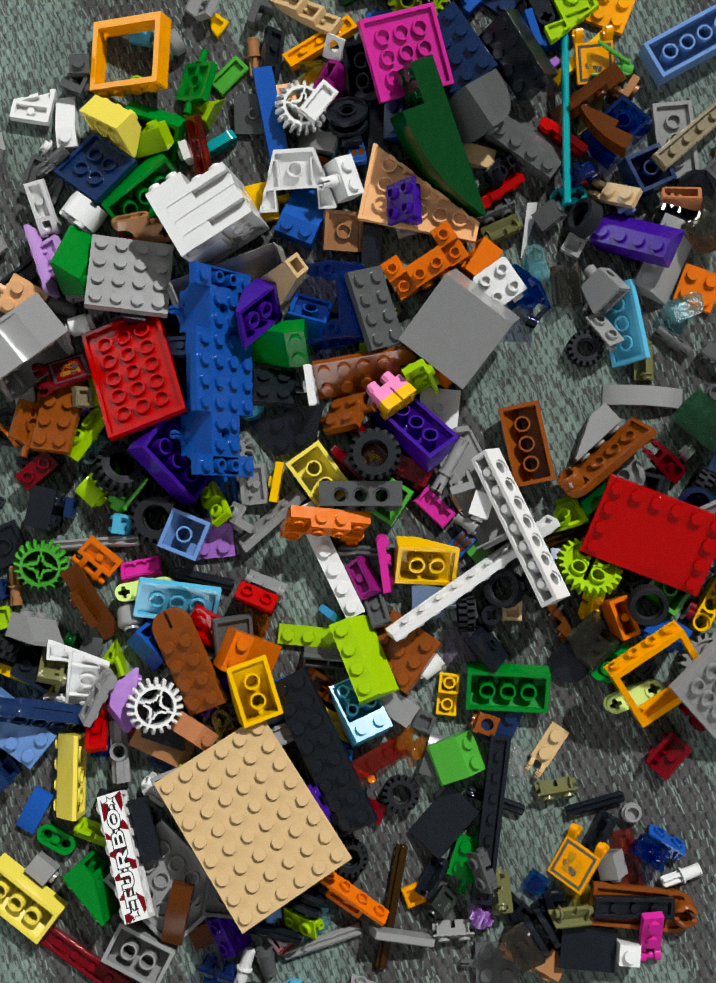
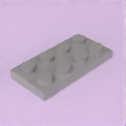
M692 100L652 103L651 115L655 144L660 142L661 146L665 145L694 120ZM697 144L671 165L677 176L673 181H678L679 177L687 171L699 170Z

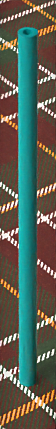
M568 32L561 38L563 205L571 204Z

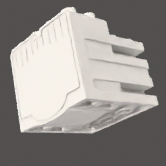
M223 162L211 165L207 172L194 176L191 182L181 172H171L165 177V182L151 185L148 188L149 192L145 194L181 257L188 262L196 261L214 265L269 230L259 210L253 204V200L245 191L242 182Z

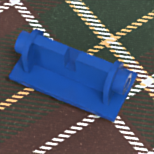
M649 823L648 833L644 832L642 835L645 844L656 850L659 848L658 846L663 845L662 848L667 852L662 849L660 852L672 860H680L682 855L686 856L685 844L680 838L672 837L660 826H653Z

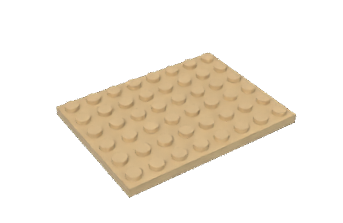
M266 721L247 728L242 726L154 783V786L242 934L352 859Z

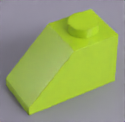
M152 120L146 124V127L140 134L135 159L167 151L175 143L165 120L159 122Z

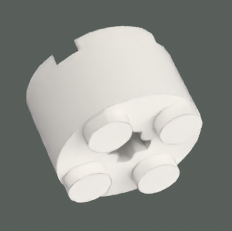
M78 191L72 193L59 212L70 224L76 225L91 236L96 233L108 215L102 208L93 204L89 198Z

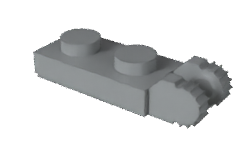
M110 668L104 669L99 675L78 714L82 724L86 727H91L93 721L98 718L99 710L102 704L106 702L109 690L114 689L118 680Z

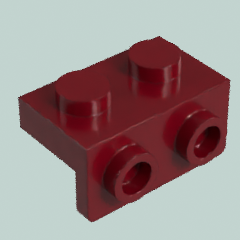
M401 454L399 466L390 477L397 481H402L403 479L409 482V487L419 491L420 488L425 489L433 469L427 472L415 460Z
M670 731L669 734L664 733L659 739L660 744L657 748H652L645 756L647 758L645 763L665 781L672 776L693 751L673 731Z

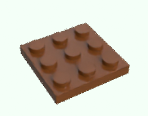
M393 609L389 614L392 624L402 617L401 614ZM391 624L380 627L376 634L396 683L401 691L409 695L443 643L421 628H416L406 638L396 642L385 630Z

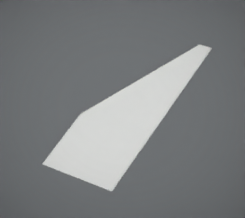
M537 202L527 203L521 258L534 223L531 215L536 212Z

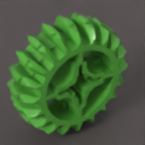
M43 537L41 542L34 538L33 543L28 540L25 546L21 545L19 547L20 552L15 553L17 559L13 561V565L16 566L14 572L19 573L17 580L24 579L22 582L23 586L29 583V589L32 590L36 586L38 592L41 591L42 587L49 591L50 586L55 589L57 583L62 584L64 580L60 572L69 568L70 565L67 564L69 557L64 556L66 550L59 551L60 543L54 546L53 539L46 543V538ZM39 551L37 557L26 559V556L30 553ZM47 553H49L50 555H52V556L55 558V560H54V559H50V558L47 556ZM41 557H42V562L44 563L43 565H45V566L43 567L42 571H41V567L39 566L40 564H38V563L40 562V560H41ZM29 570H33L36 576L30 573ZM57 570L52 576L44 578L45 572Z

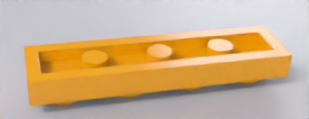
M348 14L342 17L344 24L336 33V36L346 40L359 32L358 26ZM318 32L282 54L284 61L292 72L323 54L327 35ZM335 40L330 42V49L338 45Z

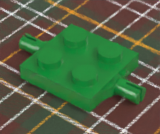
M205 49L200 50L197 61L185 65L176 101L180 104H185L183 114L188 116L191 115L194 104L208 101L218 65L213 61L206 62L209 51Z
M479 823L475 835L462 834L455 841L449 858V869L447 868L446 874L460 879L456 890L460 894H465L467 884L472 883L473 872L468 866V858L465 852L476 853Z

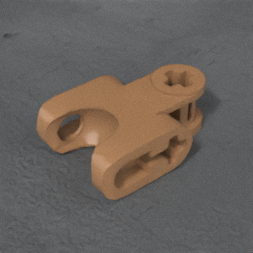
M147 211L116 216L111 220L114 230L118 232H131L133 240L155 243L171 240L166 231L162 232V227L164 226L159 218L150 219L149 212Z

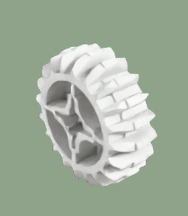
M296 80L293 86L289 82L287 88L282 87L281 93L277 94L276 98L278 101H275L274 105L277 107L275 115H280L278 122L284 121L282 127L285 129L289 126L290 133L293 130H297V135H300L301 131H303L306 136L309 134V130L315 133L316 128L320 129L322 127L321 122H325L327 119L325 110L314 124L310 121L303 122L304 116L298 112L301 101L303 104L307 97L315 90L313 89V83L307 86L306 80H304L302 85H300L298 80ZM300 95L298 100L287 101L291 96ZM289 113H293L296 119H294Z
M154 677L151 684L150 679L146 678L147 685L143 686L142 682H138L140 689L137 690L134 687L131 689L135 696H127L133 702L126 703L127 708H132L126 713L127 716H133L130 719L131 724L137 722L135 726L137 730L144 726L143 733H147L149 728H151V734L155 735L156 728H158L162 734L164 733V726L168 730L171 729L169 724L171 721L177 724L178 721L174 716L181 717L182 714L177 709L183 708V704L177 702L183 698L181 695L175 696L179 693V689L171 690L174 686L172 682L165 686L167 682L165 678L158 684V677ZM157 689V692L151 698H141L146 692ZM164 691L171 698V708L162 703ZM157 701L160 707L158 709L155 708V710H152L151 706L148 704ZM138 704L147 708L146 720L139 716ZM158 714H167L163 719L152 722Z

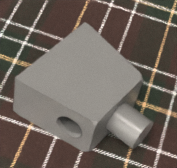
M592 264L584 270L588 279L582 284L581 289L593 314L605 315L631 290L610 268L600 267L597 269Z

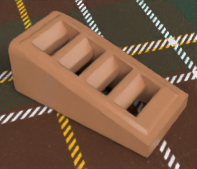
M662 186L660 188V200L670 205L701 211L702 188Z

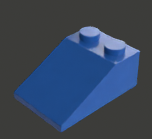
M304 188L293 190L274 229L277 237L313 250L323 226L325 210L318 209L316 189Z

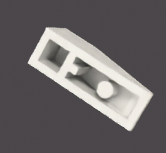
M75 96L56 99L55 132L57 149L60 145H64V149L67 148L70 154L81 144Z

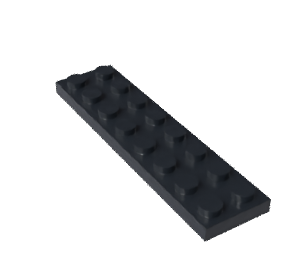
M307 667L274 682L284 719L315 785L322 795L324 804H327L332 812L331 819L340 838L379 820Z

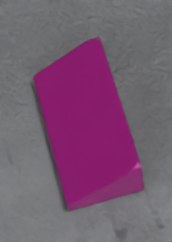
M358 556L345 566L360 601H364L383 591L367 557Z

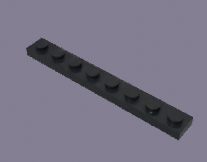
M490 734L476 849L483 847L484 850H487L491 865L487 866L486 870L493 868L496 875L512 737ZM473 875L470 902L472 904L492 906L493 894L479 892Z

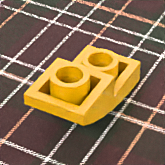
M439 673L435 715L456 717L460 674Z

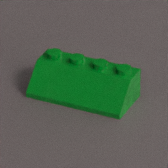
M161 152L153 154L135 168L99 204L111 219L116 216L139 211L149 212L151 218L156 213L145 195L149 192L148 188L155 183L161 184L165 182V177L169 173H177V171ZM122 231L126 237L131 234V232Z
M466 662L465 709L548 713L551 682L549 667L546 665L502 663L497 671L491 673L483 662Z

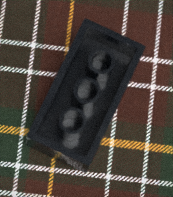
M504 9L478 36L498 64L500 73L518 101L532 100L558 75L518 9Z

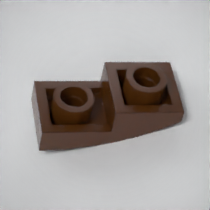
M554 604L546 606L544 608L548 611L546 615L553 622L559 621L554 627L558 631L556 635L564 642L566 640L573 642L575 638L564 615Z

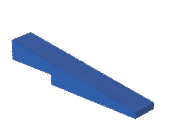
M272 65L252 68L269 163L271 162L273 150L288 149L285 130L282 127L283 122H278L280 115H275L277 107L274 105L275 101L278 100L276 98L277 90Z

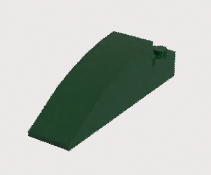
M433 55L408 63L397 71V79L399 85L403 87L405 103L410 109L404 110L390 118L398 139L418 171L432 188L437 189L449 198V201L458 208H462L473 218L487 215Z

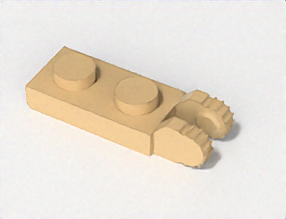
M593 179L592 186L602 190L600 194L597 191L588 190L587 197L604 204L634 210L643 191L638 187L612 182L605 183L602 180Z
M551 721L531 751L530 757L522 770L528 772L535 759L538 760L541 764L533 775L538 780L570 732Z

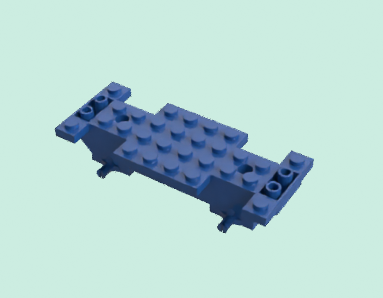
M196 261L189 262V285L186 290L179 291V305L169 306V313L178 315L180 332L186 333V395L188 408L187 414L181 415L179 431L171 430L170 434L176 435H170V438L179 439L181 456H188L191 460V475L253 477V457L240 456L239 416H253L252 343L247 348L242 347L235 314L238 305V295H242L244 287L251 283V275Z

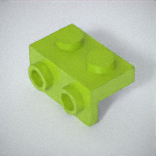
M423 358L408 364L401 370L404 378L417 390L415 395L429 387H432L435 394L439 393L437 385L440 383L435 376V370L431 364H426Z

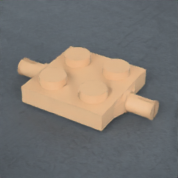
M16 273L13 274L6 285L0 283V311L5 314L35 293H38L45 303L49 298V295L45 294L41 287Z

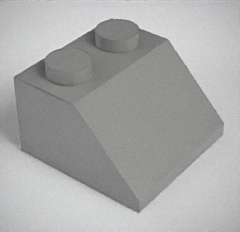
M21 609L20 613L11 612L5 636L36 646L47 647L48 640L64 644L56 620L48 618V614L36 612L33 615L32 611Z

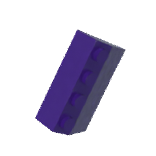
M183 413L144 428L127 449L179 505L195 503L212 477L191 475V460L188 456H181L179 439L170 438V435H176L170 434L171 430L179 431L181 415Z

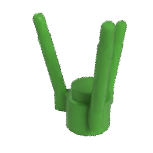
M599 40V45L622 61H618L616 64L626 76L625 80H629L634 69V65L631 64L632 60L625 58L606 43ZM591 73L590 76L596 77L599 73Z
M116 467L115 473L119 474V467ZM146 477L131 496H126L125 494L122 497H117V495L109 496L108 501L111 502L109 507L120 513H124L125 510L127 511L131 502L149 479Z

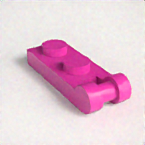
M379 533L376 536V547L383 593H390L391 586L394 585L393 573L389 574L388 566H392L391 555L386 554L389 540L386 534Z
M662 911L641 913L638 943L641 945L640 962L651 958L653 960H661L660 949L665 918Z

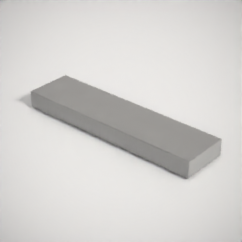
M297 487L253 525L255 528L251 534L245 532L237 539V542L246 553L285 519L290 505H300L307 499Z

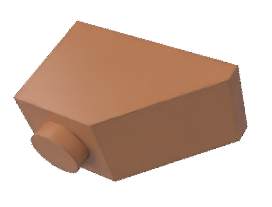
M178 709L182 715L181 717L174 716L178 722L177 724H174L172 721L169 723L171 730L203 751L210 748L219 735Z

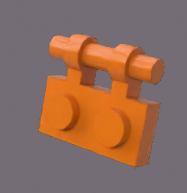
M92 535L77 551L83 557L80 559L74 554L70 559L74 564L78 562L82 570L90 576L89 579L93 582L96 581L100 585L106 581L101 576L102 572L110 577L123 562L121 558ZM87 562H91L97 569L94 570Z

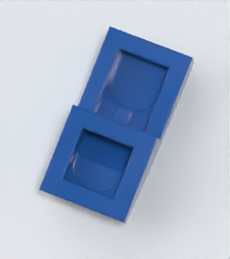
M36 786L16 826L34 835L55 795Z

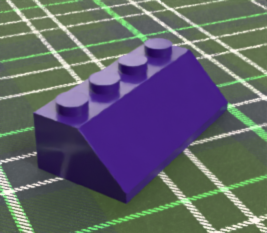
M611 213L601 220L598 228L592 233L590 241L595 249L669 268L685 231Z
M414 397L411 403L386 421L381 417V411L378 408L376 412H373V423L381 430L385 429L389 434H393L399 443V447L427 472L441 463L459 440V436L416 397Z

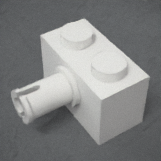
M351 154L335 157L323 165L327 176L317 179V185L323 184L318 189L323 191L331 188L337 204L353 200L364 193Z

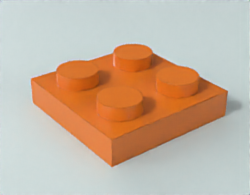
M686 263L671 301L709 315L716 299V274Z

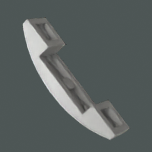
M603 385L602 404L606 403L608 406L626 405L682 410L683 389L649 385Z

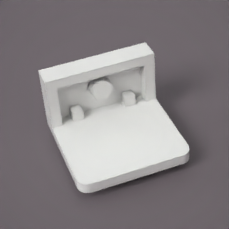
M501 257L473 277V282L485 294L498 300L505 307H507L506 304L511 300L515 303L524 297L523 292L527 289L506 257Z

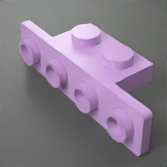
M26 224L23 226L25 238L29 243L30 253L36 264V272L41 279L42 290L49 296L59 298L60 293L50 262L61 243L60 237L54 234L42 242L39 230Z

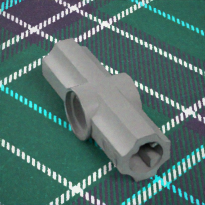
M115 720L109 721V754L112 764L113 784L131 782L129 735L123 732ZM117 746L124 748L125 754L123 757L116 754Z

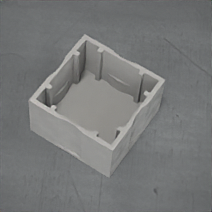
M454 269L444 275L398 340L461 389H464L475 378L488 361L494 348L504 340L520 317L498 300L485 294L476 283L458 269Z
M35 293L0 318V390L10 403L48 376L47 372L44 376L35 378L33 373L39 370L32 371V364H46L75 355L74 348L70 344L71 338L68 330L38 293Z

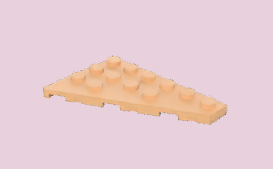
M373 143L364 193L362 194L358 213V221L432 235L430 231L447 220L460 241L476 243L479 221L469 216L462 208L454 205L449 201V198L437 189L432 188L428 182H424L402 162H398L394 156L381 149L378 144ZM411 175L415 176L416 183L420 184L422 224L416 226L401 222L389 226L387 221L386 187Z

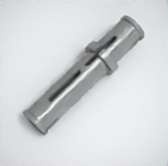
M459 436V440L453 446L444 465L437 471L438 475L430 487L432 491L437 489L436 493L442 494L448 480L452 479V473L470 443L469 440L463 441L464 437Z

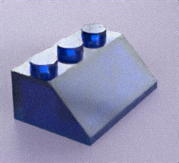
M624 95L620 96L603 112L619 120V129L633 135L630 149L650 131L652 118ZM587 128L580 134L583 142L588 145V150L592 157L605 169L609 170L622 158L603 146Z

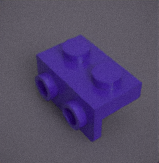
M212 917L206 920L209 931L213 935L218 951L223 958L237 956L252 943L248 932L246 931L242 934L234 919Z

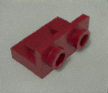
M41 452L21 469L15 477L27 491H31L33 485L40 486L63 465L58 459H54L50 453Z

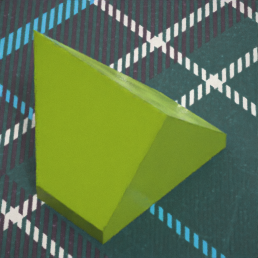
M225 99L196 103L193 105L191 115L184 114L183 117L187 118V122L210 132Z
M566 496L555 500L556 508L553 517L558 519L561 526L555 529L554 533L589 522L577 498Z
M116 637L102 659L110 661V669L119 678L125 676L130 670L118 637Z

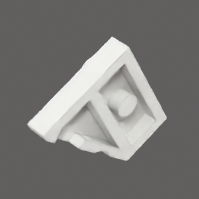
M50 89V93L43 95L35 93L28 97L13 99L9 115L10 120L50 127L57 96L56 89Z

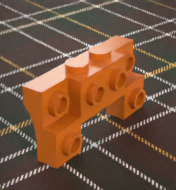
M447 220L430 231L438 246L406 267L397 255L381 264L383 273L403 302L422 289L424 291L428 290L434 285V281L439 278L442 279L447 272H450L470 258L469 253Z
M290 505L284 521L280 524V537H286L287 540L295 541L304 534L332 536L333 538H339V542L354 546L364 539V530L371 524V512Z

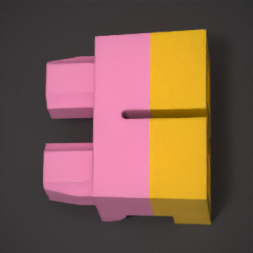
M389 371L380 378L383 386L380 387L373 381L366 388L367 394L371 397L370 404H376L377 408L381 411V417L385 421L411 403L417 391L400 374L395 377Z

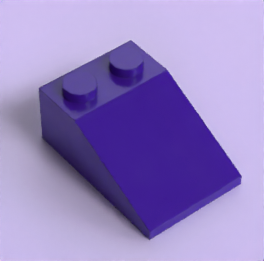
M256 278L244 287L235 310L243 348H247L282 319L275 282Z

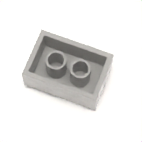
M122 920L101 962L141 983H160L179 945L162 942L151 929L137 922L125 925L124 920Z

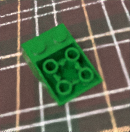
M93 849L62 878L66 886L76 894L79 902L89 910L94 921L104 926L118 908L114 891L103 881L110 873L108 864L97 850Z

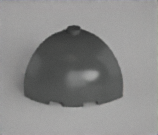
M496 68L465 85L448 100L463 144L474 142L486 133L488 136L495 133L499 129L497 125L508 117L511 107L507 86Z

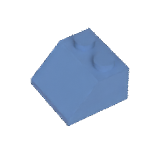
M172 508L157 546L193 561H198L212 523Z

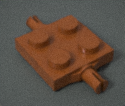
M37 391L35 402L18 399L8 433V438L22 444L19 455L22 458H28L30 444L42 400L40 391Z
M365 392L333 400L329 414L321 417V425L325 424L323 432L330 436L359 429L365 415L377 411L376 404L367 405L369 396Z

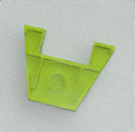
M551 0L561 20L544 26V33L550 45L557 42L596 12L599 8L598 1Z

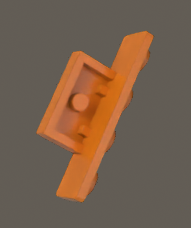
M332 872L319 881L328 888L324 895L357 919L364 913L380 926L386 923L389 910L336 872Z

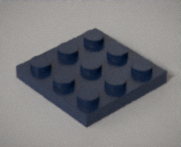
M94 131L54 170V173L61 180L98 205L138 166V162L135 158Z

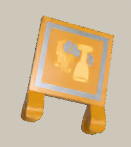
M607 25L602 28L604 40L602 42L613 48L614 26ZM583 28L572 30L576 85L587 84L594 78L590 76L591 73H601L614 63V55L599 45L598 41L583 43Z
M572 823L568 829L567 836L547 871L576 893L582 895L610 846L604 842H599L593 853L575 840L583 828L579 824Z

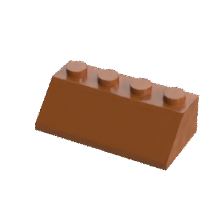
M538 400L498 408L511 471L518 488L555 481L556 478Z

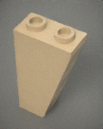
M297 252L260 278L276 283L281 313L309 270Z

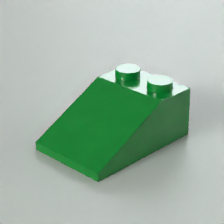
M305 319L279 321L252 343V362L288 368L302 367L305 364H310V349Z

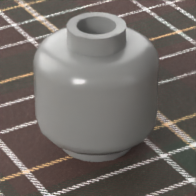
M133 601L124 602L123 606L119 607L116 611L118 627L124 630L125 633L135 632L144 625L143 617L133 616L135 603Z

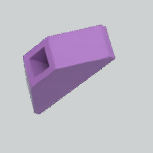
M134 668L119 679L115 688L109 690L106 710L124 733H129L132 727L135 728L136 723L131 724L130 722L133 716H127L126 712L132 708H127L126 703L133 702L127 696H135L131 689L133 687L137 689L139 687L138 682H141L142 675H139V668Z

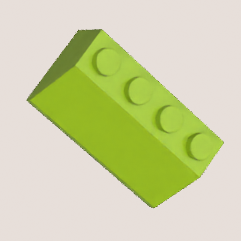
M368 614L348 617L329 625L361 706L399 690L376 631L372 629Z

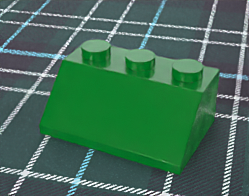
M130 101L125 109H131L138 116L137 121L141 126V132L146 127V124L152 120H157L158 122L166 121L175 143L169 150L161 153L170 162L176 163L178 157L177 150L180 149L178 141L184 138L187 118Z
M70 224L50 262L63 295H85L92 236L74 224Z

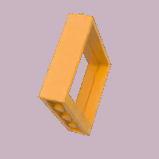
M162 11L94 22L89 91L102 98L106 97L109 99V97L141 95L142 92L155 93L157 90L167 89L171 19ZM155 30L152 76L105 83L108 38Z
M675 620L664 625L603 666L629 710L643 728L682 702L669 687H666L637 707L620 678L678 639H680L692 662L697 658L698 654L684 629Z

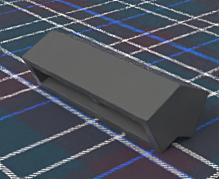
M304 647L303 667L347 671L338 649Z

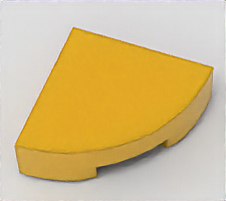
M215 13L210 18V26L214 36L219 39L230 25V22Z

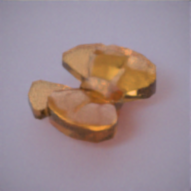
M245 607L240 614H252L253 626H255L254 636L262 638L270 627L271 617L266 613L262 615L255 614L252 607Z
M412 726L402 728L403 732L398 735L395 743L397 750H407L410 752L413 760H420L424 756L428 742L427 736L421 734L414 741L412 740L414 728Z

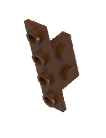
M615 62L570 96V121L581 113L582 104L590 107L626 79V76ZM561 103L549 114L556 123L562 126Z
M78 562L60 572L61 577L71 590L69 593L70 598H68L74 609L78 608L81 613L80 618L86 626L89 625L91 629L96 627L104 640L122 630L118 627V622Z

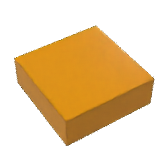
M419 881L401 888L408 909L427 902V898L415 892Z

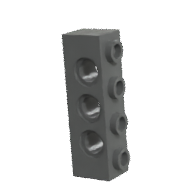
M319 481V506L330 509L344 507V510L357 511V507H365V511H377V507H386V511H398V507H402V481ZM337 491H344L346 493L344 501L338 502L335 500L334 496ZM358 491H364L367 494V498L365 501L359 502L355 499V494ZM378 491L387 493L388 497L385 501L380 502L376 499L375 495Z

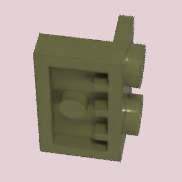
M43 646L36 682L55 685L54 692L59 693L60 687L66 684L67 674L64 673V670H68V662L46 660L47 647Z

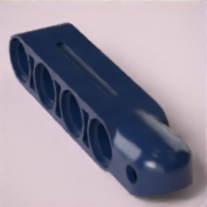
M0 697V722L71 732L86 731V726L82 724L78 716L83 707L82 705L21 697L14 699Z

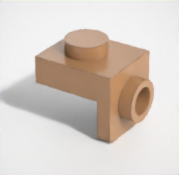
M633 74L624 90L616 86L608 92V95H610L614 102L625 104L629 96L634 97L640 88L637 85L640 77Z

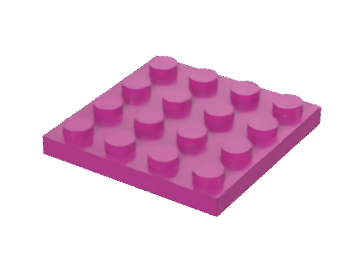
M433 2L362 19L357 22L379 104L404 97L403 87L398 83L397 71L408 63L429 55H433L443 87L454 84Z

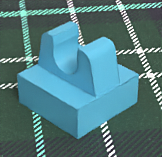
M114 513L110 516V519L113 521L112 527H108V530L111 533L131 535L132 520H130V515Z

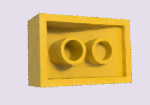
M396 536L392 567L394 583L448 585L456 579L460 548L419 537Z
M265 654L226 668L231 697L239 724L247 728L283 714Z

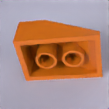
M228 626L213 665L226 672V668L265 654L272 673L283 646Z

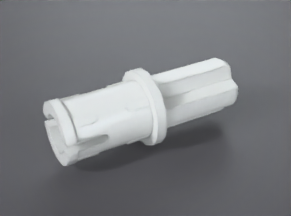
M696 862L682 869L678 867L676 871L661 876L660 880L664 888H668L679 883L686 884L687 880L702 876L703 872L700 865Z
M248 946L244 949L241 961L236 966L237 973L233 983L247 982L249 973H252L253 970L251 966L256 953L255 948Z

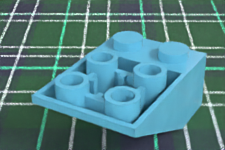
M350 678L329 687L342 729L352 749L388 732L392 728L393 724L380 699L362 706L360 705Z

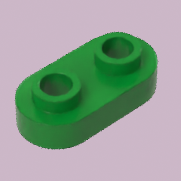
M46 823L37 831L38 841L61 855L72 853L77 846V839L73 834L53 823ZM46 830L52 832L51 837L46 836ZM64 840H69L70 846L66 847L63 843Z

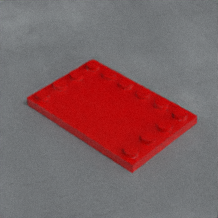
M147 316V322L128 325L122 318L81 335L107 435L111 441L188 411L160 317Z
M611 473L579 550L698 596L716 556V513Z

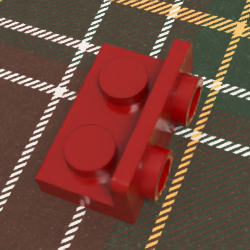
M242 580L234 594L235 600L241 604L251 606L262 613L270 615L273 614L279 598L276 594Z
M196 604L189 615L202 643L208 648H213L211 619L220 618V616Z

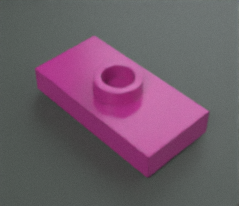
M428 487L413 500L442 529L456 515Z
M160 555L121 563L122 583L139 580V577L150 578L163 575Z

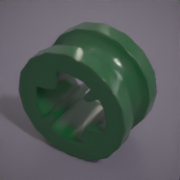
M68 631L64 639V645L76 649L80 635L78 633L74 635L72 631Z

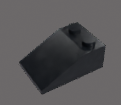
M362 40L346 42L343 49V62L347 97H358L365 102L377 100Z

